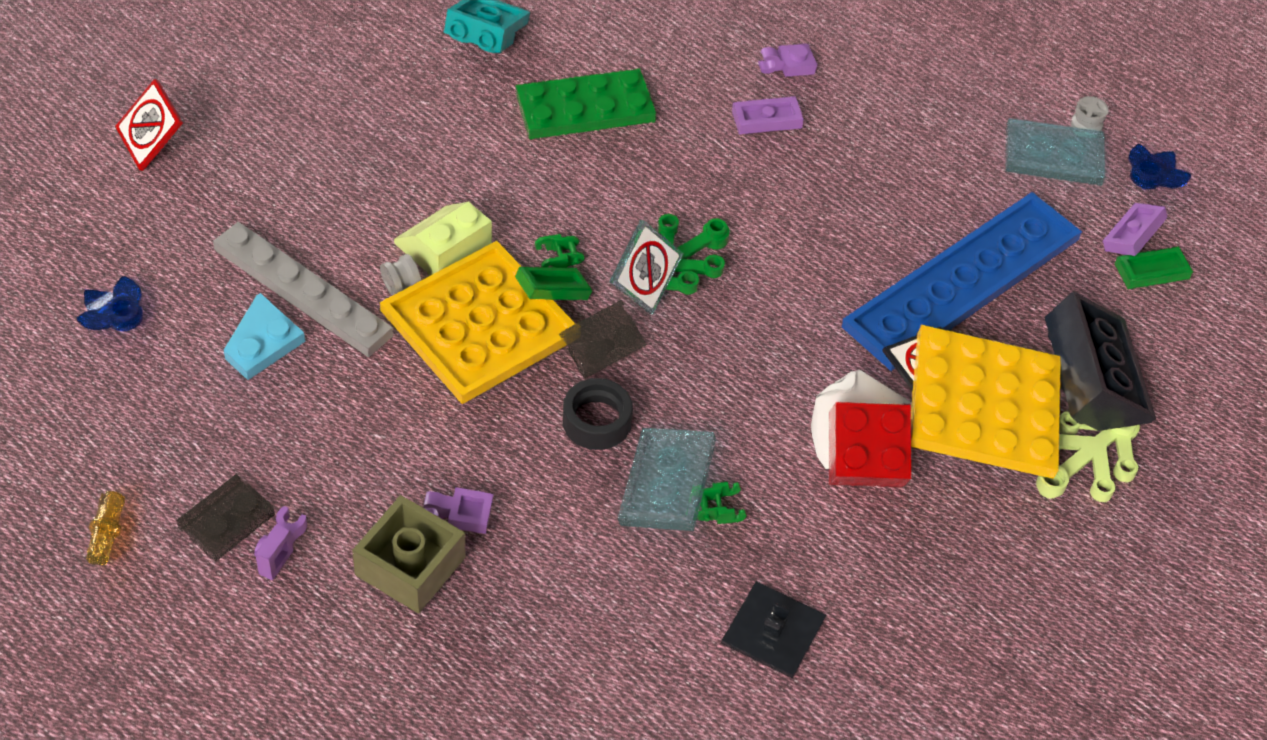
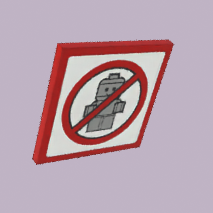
M154 79L115 128L138 169L144 171L181 127L183 121L159 80Z

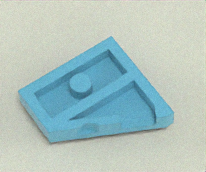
M260 293L253 300L224 348V356L239 373L249 380L305 342V335L299 327Z

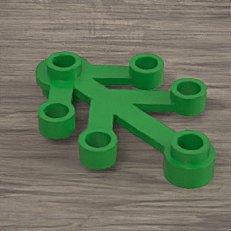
M664 214L659 218L658 232L661 234L660 239L673 249L674 235L678 232L679 220L673 214ZM718 218L709 220L703 226L702 233L674 249L679 254V257L672 272L682 273L679 274L678 278L668 277L663 290L680 291L683 294L690 295L698 290L699 276L697 274H703L710 278L722 276L725 261L721 256L709 255L704 261L687 258L705 247L714 250L724 248L728 244L730 229L725 221ZM644 229L634 232L632 238L633 249ZM689 281L692 282V284H686L684 282ZM623 286L628 295L634 298H638L636 295H634L631 291H629L626 287Z

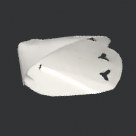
M861 370L851 371L835 383L830 384L816 396L811 431L817 457L823 466L829 469V411L835 402L904 405L903 403L911 405L912 402Z

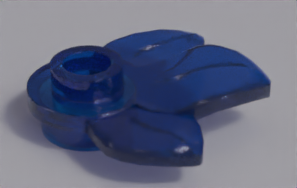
M1137 144L1129 152L1128 159L1132 165L1130 178L1135 185L1142 189H1156L1159 186L1171 189L1185 186L1192 176L1186 171L1176 169V156L1173 151L1151 154L1143 145Z
M122 276L115 284L113 292L86 289L84 291V304L87 311L76 318L77 322L87 329L98 331L108 328L117 331H129L140 325L144 316L142 307L139 305L142 298L140 287L132 279Z

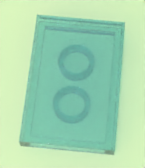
M1009 118L1006 125L1005 172L1102 186L1105 179L1104 132Z
M642 428L618 514L620 526L694 531L716 443L715 433Z

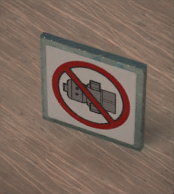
M640 219L609 282L646 312L653 315L683 253L645 220Z

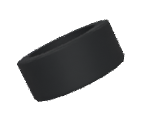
M590 378L580 381L569 389L564 398L562 426L567 436L575 444L584 448L605 450L615 447L626 439L631 429L633 402L628 391L611 380ZM603 402L619 412V419L605 426H592L581 421L576 416V410L587 403Z

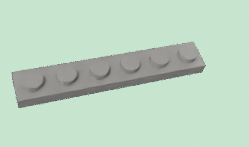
M240 222L235 223L213 241L216 252L367 357H370L393 337L392 326Z

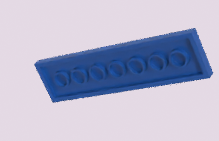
M1031 192L843 318L841 327L892 371L895 367L882 352L884 347L916 336L921 325L934 328L941 326L943 330H951L1077 242L1082 231Z

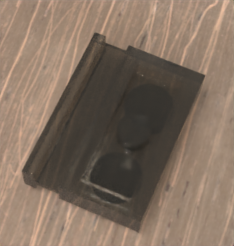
M622 300L563 330L559 334L560 338H563L566 342L567 350L584 380L647 345L630 314L627 315L624 310Z
M235 474L176 521L178 529L188 534L190 540L216 562L275 515L274 506L249 484L243 483L240 476Z

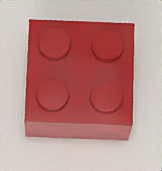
M835 402L829 411V485L905 486L911 480V405Z

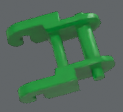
M561 234L540 237L534 243L536 250H541V245L545 244L547 251H557L559 256L544 260L541 267L568 268V266L582 263L585 258L582 252L577 251L576 247L579 245V239L576 236L561 237ZM562 250H570V253L563 254Z
M728 482L712 483L711 488L696 490L693 493V498L696 501H700L701 510L697 513V518L700 521L716 520L717 524L737 523L746 519L745 509L739 510V514L736 515L734 508L727 509L726 506L723 507L721 497L738 494L741 490L740 484L736 482L733 484V488H730ZM716 500L717 507L709 508L708 501Z

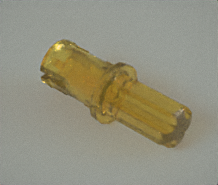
M106 491L105 494L102 493L100 495L96 516L89 524V531L92 535L86 559L90 564L103 566L108 563L113 540L120 535L121 525L119 522L125 504V497L118 492Z

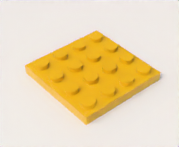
M498 241L481 248L380 302V310L461 404L468 402L580 338V328L554 300L529 299L515 278L521 265Z
M921 325L917 333L911 404V447L1054 479L1059 469L1060 356Z

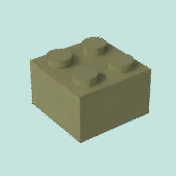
M400 495L352 550L355 576L419 614L465 559V532Z

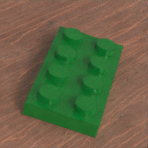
M641 69L516 85L515 89L529 140L653 123L656 120V111Z

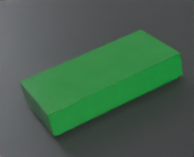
M1179 246L1141 252L1136 256H1117L1115 266L1127 289L1188 280L1193 273Z
M519 267L515 278L529 299L588 300L592 293V289L577 268Z

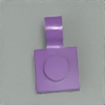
M808 43L778 46V50L773 47L761 49L764 61H759L758 65L762 73L767 74L783 70L785 77L810 75L816 72L817 63Z
M457 487L453 497L428 491L424 507L441 519L448 518V523L460 530L486 534L493 503V494Z
M286 506L277 512V524L268 536L264 535L261 537L254 552L259 575L272 581L292 554V544L307 529L306 515L302 514L295 523L286 522L290 517L289 508Z

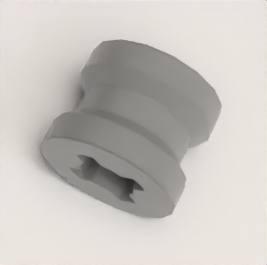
M1088 96L1081 98L1077 102L1076 113L1071 120L1072 129L1077 134L1085 137L1099 135L1103 128V121L1108 114L1107 104L1097 97Z
M409 254L400 256L397 262H385L380 265L382 279L392 296L421 281L418 267Z

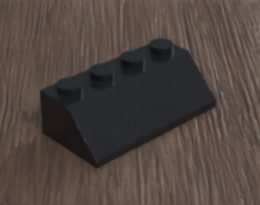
M1072 291L1044 317L1054 355L1060 356L1061 386L1066 395L1070 416L1077 423L1085 424L1097 431L1152 423L1156 416L1125 319Z

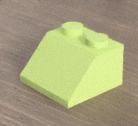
M470 202L447 205L396 237L394 244L404 253L409 254L429 275H432L491 244L492 221Z

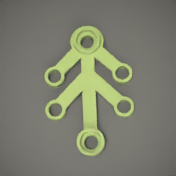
M1068 411L1063 412L1059 418V432L1061 433L1059 434V449L1078 451L1059 466L1054 479L1038 476L1036 480L1038 491L1046 498L1061 496L1065 492L1069 479L1092 460L1094 482L1090 488V494L1096 501H1109L1115 491V484L1110 478L1107 447L1115 441L1118 460L1113 469V474L1116 479L1121 482H1131L1138 471V464L1133 458L1131 440L1137 436L1140 425L1102 430L1095 437L1075 435L1079 429H1095L1085 424L1077 423ZM1065 422H1070L1074 426L1067 425ZM1121 467L1129 469L1130 472L1124 471ZM1098 487H1103L1108 492L1101 491Z

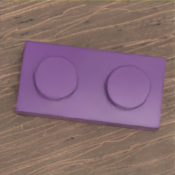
M796 96L733 102L732 113L739 134L802 128L803 116Z
M1135 203L1103 240L1105 252L1136 256L1167 219L1166 208Z

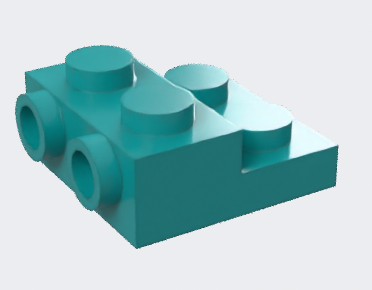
M461 0L447 9L444 33L449 34L459 42L477 44L487 52L501 53L513 44L515 32L528 24L530 12L499 0Z

